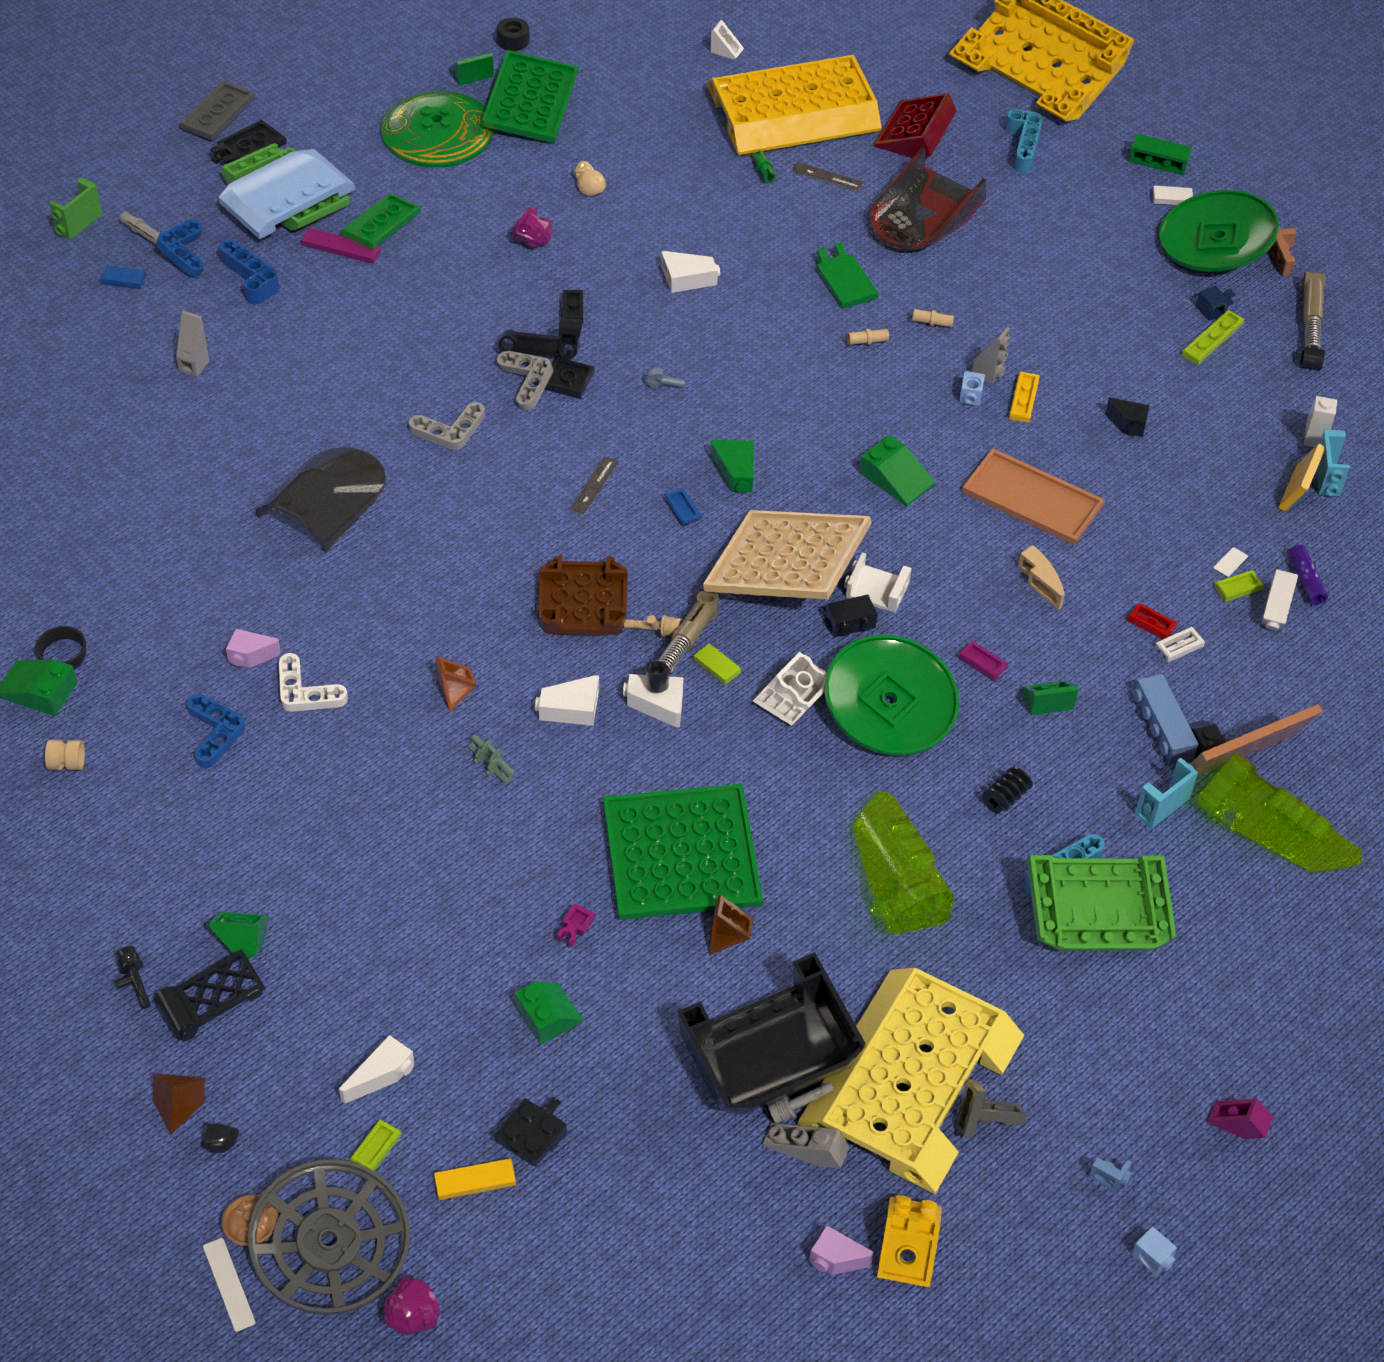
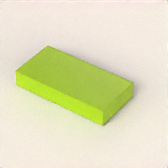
M1253 570L1217 581L1214 585V588L1224 602L1261 591L1264 587V584Z
M710 643L694 654L693 660L724 685H727L741 674V668Z
M379 1119L352 1155L350 1162L363 1165L375 1172L401 1137V1131Z

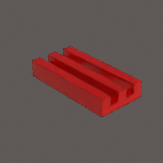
M1141 603L1137 604L1127 619L1128 622L1162 640L1168 638L1177 627L1176 621Z

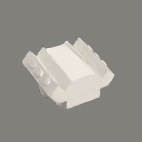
M799 652L753 702L768 710L771 714L776 715L781 720L793 725L825 691L824 686L827 672L814 665L810 657Z

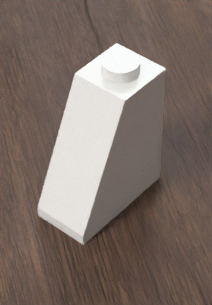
M669 251L661 253V267L671 293L717 285L720 268L718 264H715L713 257Z
M1316 396L1307 418L1304 445L1316 447L1320 444L1324 429L1331 430L1336 414V399Z
M1276 569L1261 622L1262 625H1266L1267 629L1274 631L1283 630L1296 586L1297 574Z
M629 674L628 683H624L623 696L627 697V706L674 727H680L684 678L670 677L668 689L662 693H654L646 687V675Z
M590 676L542 688L541 696L536 697L535 711H539V720L594 726L599 695V676Z

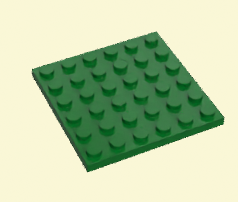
M743 784L603 797L619 920L715 911L717 897L720 895L739 908L763 906Z

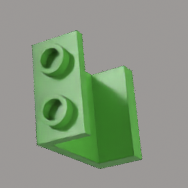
M83 177L77 180L79 195L64 207L52 200L49 202L56 233L69 240L103 215L97 185Z

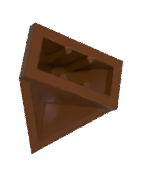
M722 895L717 897L709 955L751 938L754 918Z
M156 1073L153 1075V1101L170 1135H172L204 1103L205 1078Z

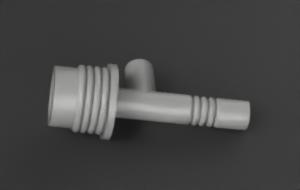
M828 1082L792 1100H789L788 1096L769 1104L768 1108L777 1124L791 1118H796L795 1109L805 1107L808 1103L835 1090L832 1083Z

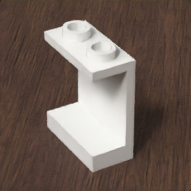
M862 553L859 560H855L853 563L852 575L846 577L844 588H847L846 598L868 594L875 607L896 613L910 583L912 568L903 566L899 576L866 566V554Z

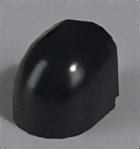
M207 1124L203 1149H208L209 1153L214 1154L225 1153L236 1144L240 1131L231 1126Z

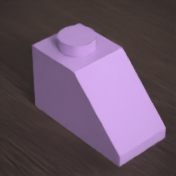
M239 629L235 630L226 648L229 663L248 668L278 657L281 653L278 638Z
M826 1226L811 1250L809 1262L821 1272L836 1275L869 1268L873 1251Z

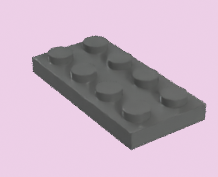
M223 80L180 122L181 129L212 141L255 99V93Z

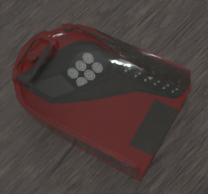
M921 148L875 201L871 211L872 229L880 241L892 248L918 250L928 247L961 227L986 200V179L982 178L975 188L971 190L925 167V149Z

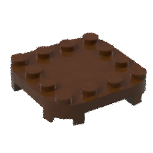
M561 555L554 556V560L545 566L541 565L539 572L538 618L545 633L560 635H617L622 632L625 620L627 619L628 573L626 567L614 561V557L606 556V562L562 561Z

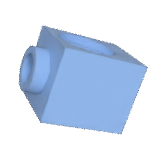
M965 371L959 403L980 406L985 374Z
M1152 1226L1135 1244L1132 1256L1157 1276L1162 1270L1168 1271L1175 1263L1174 1255L1177 1247Z

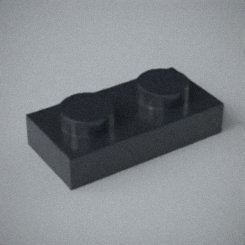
M563 290V318L578 319L583 324V290Z

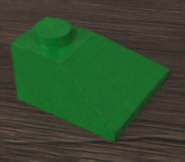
M220 911L209 922V927L232 953L242 949L246 957H254L262 950L268 915Z

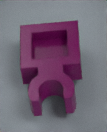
M574 903L562 921L564 928L558 931V941L560 942L563 937L568 936L570 937L568 946H574L576 935H585L595 920V913Z

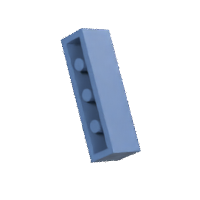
M1160 674L1138 679L1136 688L1133 690V696L1142 708L1144 719L1148 720L1151 726L1153 737L1157 738L1161 754L1166 756L1169 763L1177 762L1179 758L1183 760L1194 758L1198 742L1164 675Z

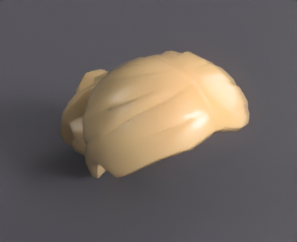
M581 161L577 165L574 173L577 178L579 191L587 196L602 193L606 188V180L603 175L594 170L587 161Z

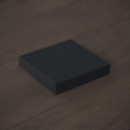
M556 357L552 364L553 373L544 390L581 399L595 372V366Z

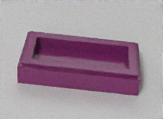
M971 641L958 655V659L992 681H995L1008 667L1007 662L974 641Z

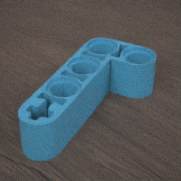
M1012 109L1007 114L1005 130L1009 134L1021 136L1014 169L1020 174H1027L1032 168L1043 117L1036 112Z
M1090 834L1053 854V858H1101L1105 842L1099 835ZM1027 872L1024 890L1032 899L1029 873Z

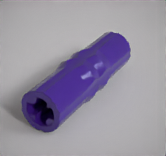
M1304 545L1293 546L1288 554L1300 579V583L1304 587L1312 605H1320L1328 599V594L1320 579V574L1317 572L1316 566L1312 562Z

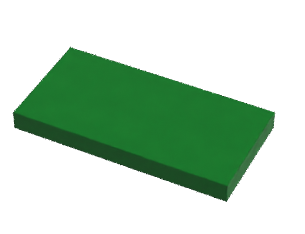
M389 193L341 230L342 236L373 250L421 213V207Z

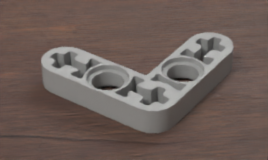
M513 351L500 353L497 357V362L502 371L527 376L517 394L516 400L521 410H532L536 406L553 373L551 362L547 358ZM530 362L527 367H520L522 363ZM535 381L540 382L538 386L530 387L531 383Z
M470 403L452 426L422 415H415L409 420V429L411 434L452 450H458L466 444L484 420L485 409L481 403ZM462 424L470 425L468 428H461L460 426ZM435 430L442 431L439 435H434L431 432Z

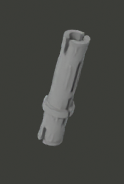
M128 211L122 212L119 218L120 222L129 226L134 233H139L156 244L159 232L145 224L143 219L136 218Z

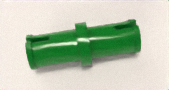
M758 150L760 156L757 151L754 152L752 158L757 164L758 172L763 175L765 182L770 183L768 177L773 182L776 175L772 170L771 162L766 159L763 151Z

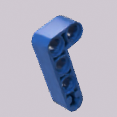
M232 239L220 242L219 248L222 263L246 280L244 286L248 303L260 304L279 290L277 271Z

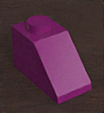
M1257 1098L1216 1101L1208 1123L1243 1139L1266 1138L1273 1116Z

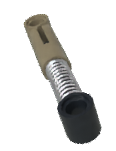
M1305 271L1303 276L1305 347L1302 350L1300 367L1322 369L1325 350L1321 349V326L1323 324L1324 287L1326 281V274Z
M703 590L697 594L696 603L673 634L671 643L658 661L650 662L646 666V687L649 691L662 693L668 689L671 672L686 651L692 648L708 623L717 618L719 599L717 593L705 592Z

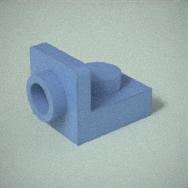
M1097 1157L1092 1165L1089 1177L1117 1193L1121 1184L1126 1186L1133 1174L1129 1171L1132 1162L1127 1160L1122 1169L1119 1170L1111 1162L1103 1161Z

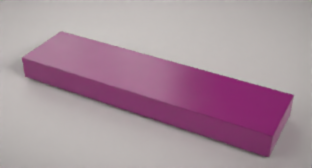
M308 228L301 239V245L372 264L375 263L381 253V246L379 245L372 250L344 236L313 228Z

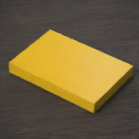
M1318 444L1296 465L1278 508L1284 512L1287 511L1309 489L1324 453V446Z

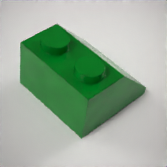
M536 981L514 992L515 1008L540 1045L583 1023L582 1017L559 983Z

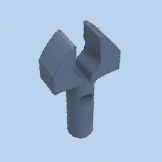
M653 368L648 370L646 383L651 388L657 389L660 384L681 388L685 386V380L665 376L663 369Z

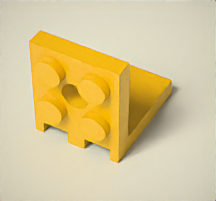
M903 1195L890 1197L877 1278L930 1287L940 1231L942 1206H938L936 1202L930 1200H922V1202L911 1201V1198ZM909 1249L915 1253L916 1257L912 1261H905L901 1258L900 1253L903 1250Z

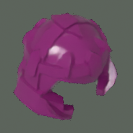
M529 207L512 230L513 240L524 242L533 248L540 245L544 246L552 238L551 222L547 218L538 219L537 209Z
M404 1277L397 1285L396 1290L387 1297L384 1304V1322L389 1328L398 1331L399 1334L409 1335L422 1330L433 1329L437 1326L440 1307L432 1290L423 1280Z

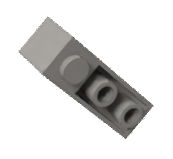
M183 311L176 357L179 371L198 377L209 362L204 327L201 316Z
M1009 327L986 345L973 362L972 372L985 374L984 380L994 384L998 377L1001 378L1006 370L1004 362L1008 357L1006 350L1011 340L1009 337Z
M771 1123L763 1142V1146L813 1165L841 1169L849 1150V1145L839 1130L831 1128Z

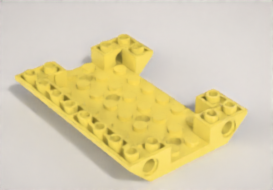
M917 968L890 970L856 1026L866 1043L865 1048L850 1069L823 1080L820 1086L831 1082L835 1091L810 1102L799 1119L798 1124L801 1126L838 1129L846 1142L850 1140L891 1161L890 1172L936 1194L959 1153L940 1131L943 1121L979 1058L981 1057L980 1065L1003 1075L1023 1040L1024 1034L1005 1011ZM943 1007H951L955 1012L953 1014H945L941 1009ZM927 1044L933 1050L926 1053L921 1051L919 1046ZM905 1083L910 1089L908 1091H900L896 1085ZM881 1122L886 1125L887 1129L877 1131L874 1129L873 1124Z

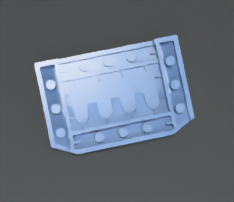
M315 149L291 152L230 183L219 196V203L255 236L261 239L275 232L276 224L334 194H337L340 198L355 190V184Z

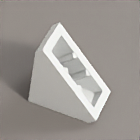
M720 20L711 31V53L734 60L744 48L725 23Z

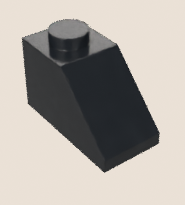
M1109 397L1105 415L1122 433L1143 437L1150 405Z
M1204 720L1189 723L1198 742L1196 757L1204 751L1226 743L1216 724Z

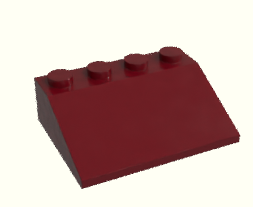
M944 93L900 100L874 143L875 147L912 158L930 157L957 112L950 94Z

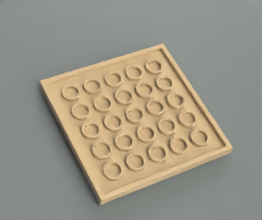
M750 510L703 583L704 591L734 593L737 595L750 594L756 596L828 600L869 529L871 518L870 516Z

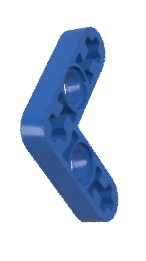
M190 219L158 235L156 247L188 275L193 277L201 275L204 263L184 246L200 237L203 229L200 222ZM175 234L182 235L183 238L178 237V236H176ZM176 253L183 254L184 257L178 256Z
M194 694L187 700L189 714L215 728L195 751L197 764L202 768H209L215 765L243 734L245 722L243 716L202 694ZM213 712L222 713L219 718L210 717ZM219 737L226 738V741L222 744L214 742Z

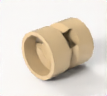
M63 740L47 741L45 763L48 770H62L64 767L67 770L83 769L85 748L82 740H68L66 744Z

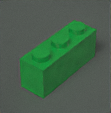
M1137 133L1131 148L1129 162L1184 175L1189 163L1192 147Z

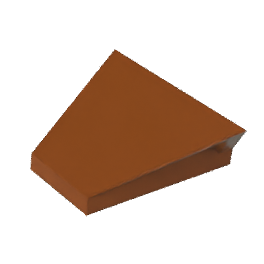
M438 656L435 659L437 681L449 712H451L477 683L471 668Z

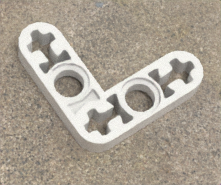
M293 653L281 656L279 660L280 696L282 707L286 711L337 708L347 703V690L342 685L302 687L299 657ZM288 663H292V671H288ZM288 679L297 681L294 685L285 684ZM289 693H293V702H289ZM312 695L320 696V699L317 701H310L308 698Z

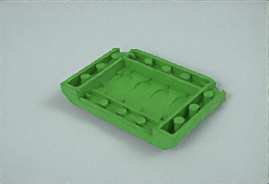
M273 143L222 166V174L227 183L230 184L296 150L289 147L283 150L278 148V144ZM334 194L280 223L290 230L301 228L349 205L350 197L346 194L339 198L337 194Z
M1029 855L1027 857L1037 940L1060 951H1153L1176 937L1164 856H1141L1139 859L1053 858V855Z

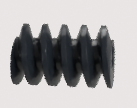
M1011 767L983 792L982 800L989 810L995 814H1000L1001 810L1007 811L1011 805L1015 804V800H1019L1021 795L1026 794L1027 789L1033 787V781L1022 769Z

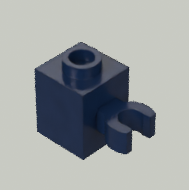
M1217 286L1199 291L1196 307L1210 321L1221 317L1227 311L1228 306L1234 303L1231 297H1234L1236 294L1232 289L1222 293Z

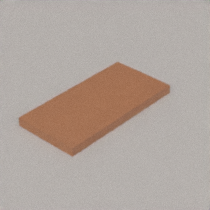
M993 448L962 488V493L1073 545H1076L1105 502L1103 498Z
M1319 704L1204 751L1190 764L1198 772L1197 776H1200L1295 736L1323 711Z

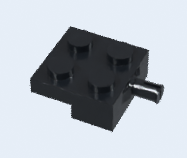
M552 1097L543 1108L524 1098L494 1135L495 1141L537 1167L549 1151L553 1152L567 1134V1124L553 1115L554 1111L561 1105V1102Z

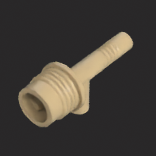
M650 615L647 617V621L626 619L624 628L661 630L662 637H671L683 620L664 615L662 621H657L654 615Z

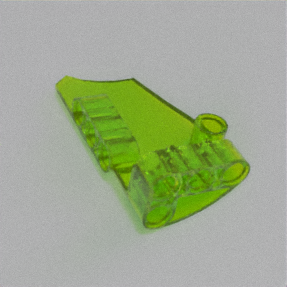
M1237 752L1229 758L1195 801L1198 807L1218 820L1223 828L1235 831L1311 873L1362 865L1361 849L1335 831L1333 825L1326 818L1282 787H1274L1257 774L1256 766ZM1227 813L1236 815L1232 820L1224 818V815Z
M877 791L864 807L852 827L872 899L871 914L882 921L890 934H900L945 924L951 917L955 894L936 868L932 851L893 794Z

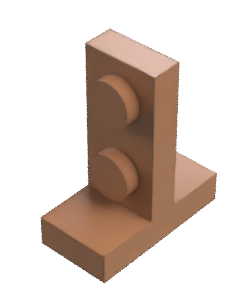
M1295 228L1280 229L1274 244L1269 249L1282 277L1290 276L1291 270L1295 266L1294 256H1291L1289 248H1293L1296 238Z

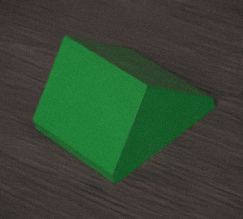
M492 52L459 60L449 66L459 86L494 77Z
M1063 680L1022 686V692L1030 716L1074 710L1079 691L1076 684Z

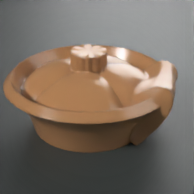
M260 1195L239 1197L231 1202L224 1211L222 1229L226 1237L232 1242L242 1246H249L248 1231L250 1220L256 1203L261 1197ZM269 1203L259 1221L256 1236L257 1244L262 1243L273 1235L274 1227L278 1220V1211Z

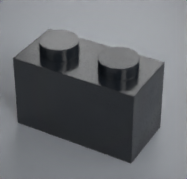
M867 594L827 604L825 618L835 638L876 628L877 612Z

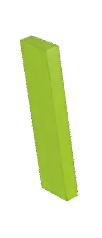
M1227 310L1182 351L1181 356L1199 365L1244 324L1245 319Z

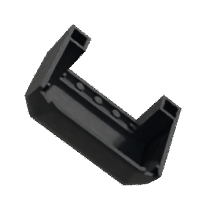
M815 952L792 962L794 986L711 1021L701 1001L677 1011L680 1035L712 1097L721 1110L736 1114H748L850 1069L865 1048V1041Z

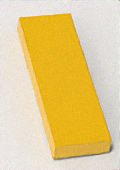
M1026 372L1019 373L1009 419L1026 423L1030 422L1040 375Z
M511 1158L434 1173L439 1200L516 1186Z

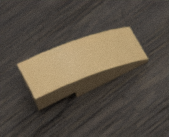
M1032 545L1020 554L1018 568L1029 576L1027 584L1059 610L1062 608L1065 595L1062 583L1048 559Z

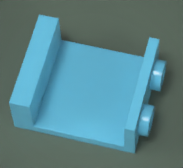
M1326 429L1323 431L1320 444L1325 447V450L1316 469L1319 495L1341 496L1350 469L1349 465L1337 464L1346 438L1345 431Z
M1179 758L1173 773L1170 789L1162 794L1148 782L1142 787L1135 815L1150 828H1154L1190 799L1198 772L1191 764Z

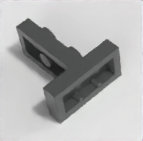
M967 1080L955 1123L956 1128L963 1137H974L978 1120L984 1123H991L992 1121L1002 1122L1010 1126L1025 1124L1027 1114L1019 1104L984 1100L986 1091L977 1080Z

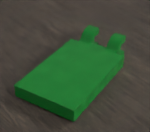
M842 242L834 244L837 252L833 253V258L828 259L825 248L817 249L819 257L816 258V270L841 309L878 299L877 290L853 254L846 255Z

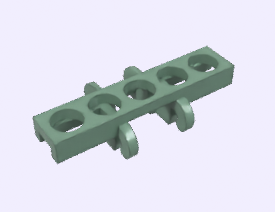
M477 735L472 736V742L468 744V747L476 754L474 762L480 763L484 759L489 764L487 767L489 770L486 771L487 775L490 776L495 772L505 783L510 782L515 772L500 758L502 750H496L492 746L493 742L491 740L484 742Z

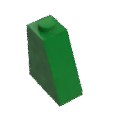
M711 440V458L731 492H753L754 441Z

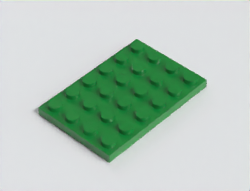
M507 50L482 118L481 126L555 143L577 78L579 66Z

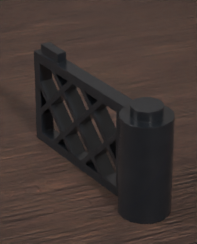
M241 949L180 985L162 989L155 995L154 1002L175 1038L181 1041H188L195 1037L199 1027L247 999L251 1002L263 995L262 991L266 988ZM242 959L244 965L241 972L230 970L234 962ZM215 973L222 974L219 985L208 983L210 976ZM227 976L239 977L236 987L224 986ZM244 978L253 979L257 983V985L250 989L241 988ZM193 986L200 987L197 997L187 996L184 991ZM206 988L217 990L214 1000L202 998ZM222 991L234 993L231 1000L227 1002L219 1001ZM200 1004L211 1005L210 1011L199 1017L197 1011Z

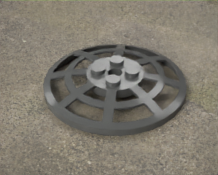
M336 1159L304 1163L278 1177L264 1191L256 1203L248 1231L251 1262L258 1278L266 1289L286 1305L306 1313L318 1315H336L355 1311L383 1295L395 1282L403 1268L410 1240L409 1220L406 1209L399 1195L389 1182L378 1173L363 1165ZM325 1171L350 1173L367 1180V1182L358 1194L344 1188L326 1187ZM314 1173L316 1189L299 1195L288 1205L276 1195L290 1182ZM376 1187L391 1202L399 1222L383 1226L378 1212L367 1201ZM328 1196L342 1197L353 1202L345 1212L340 1209L329 1208ZM317 1198L319 1210L311 1213L308 1217L304 1218L295 1211L305 1202ZM269 1203L281 1213L274 1227L273 1243L257 1244L256 1236L259 1221ZM361 1208L370 1216L375 1228L360 1231L359 1225L354 1218ZM289 1220L299 1227L297 1241L281 1243L282 1230L286 1221ZM401 1232L400 1254L393 1271L389 1273L378 1267L384 1253L385 1237ZM326 1235H333L337 1239L336 1243L332 1246L324 1245L321 1240ZM377 1239L376 1252L371 1262L358 1255L361 1242ZM299 1253L305 1264L297 1274H294L288 1267L283 1254ZM258 1255H274L280 1270L290 1280L281 1292L274 1287L265 1275ZM350 1264L364 1271L354 1280L341 1285L339 1271L347 1268ZM316 1270L328 1273L330 1286H317L305 1280ZM370 1276L384 1282L378 1290L367 1298L345 1306L343 1292L358 1287ZM299 1287L316 1294H332L334 1308L310 1307L297 1303L290 1299V1297Z

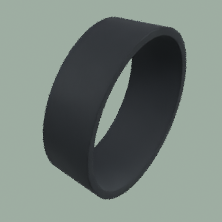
M57 626L45 631L38 638L35 645V650L40 660H45L43 659V653L51 643L62 639H70L78 642L82 646V650L75 658L63 663L72 665L74 669L82 664L86 657V640L81 631L70 626Z

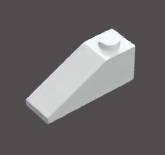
M389 1035L339 1088L341 1101L346 1104L398 1082L403 1075H408L414 1067L413 1051Z

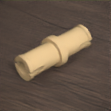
M914 308L912 321L930 324L929 326L939 325L952 328L954 315L936 313L935 310H932V312L918 310Z
M865 329L861 332L847 333L848 345L863 343L871 345L873 342L889 341L888 329Z

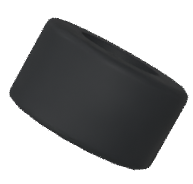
M510 17L500 21L497 25V42L501 48L519 51L526 48L529 44V25L523 19Z

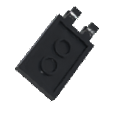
M260 120L217 141V146L210 148V151L215 154L211 157V161L217 164L223 160L228 164L273 143L278 144L279 148L287 144L286 137L263 120Z

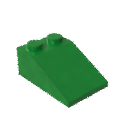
M890 434L861 456L860 474L906 507L935 485V481L910 450Z
M54 659L16 660L0 684V698L56 716L78 683L72 665Z

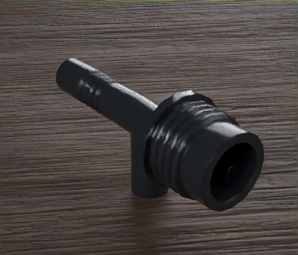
M134 946L121 948L116 952L120 973L127 975L114 980L116 987L121 989L129 984H133L141 1008L146 1009L151 1006V1003L138 972L144 965L143 961L140 960Z

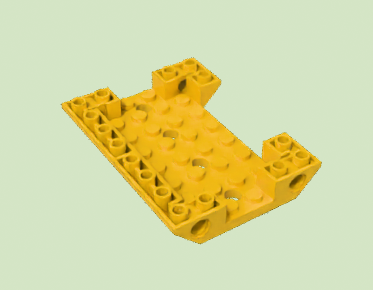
M994 0L996 10L978 31L971 27L951 50L949 56L977 72L994 70L1040 96V99L1036 102L1037 106L1067 122L1079 119L1121 70L1129 55L1134 39L1063 0ZM1003 31V34L995 35V32ZM1025 47H1032L1030 51H1024L1023 49ZM1055 63L1062 64L1060 67L1056 68L1052 66ZM1085 79H1090V80H1091L1090 83H1087V84H1083V83H1082V81L1085 80Z
M854 55L717 77L706 81L716 107H722L728 119L727 132L738 155L758 152V150L766 151L881 131L882 128L877 100Z

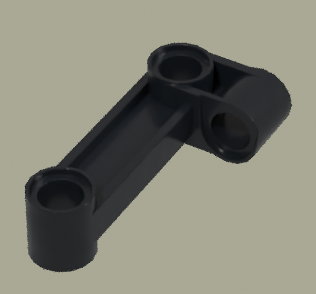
M560 318L559 336L516 332L509 329L502 333L498 346L502 352L513 351L572 359L576 356L579 349L582 321ZM504 339H511L513 344H507ZM565 345L573 346L574 350L566 349Z

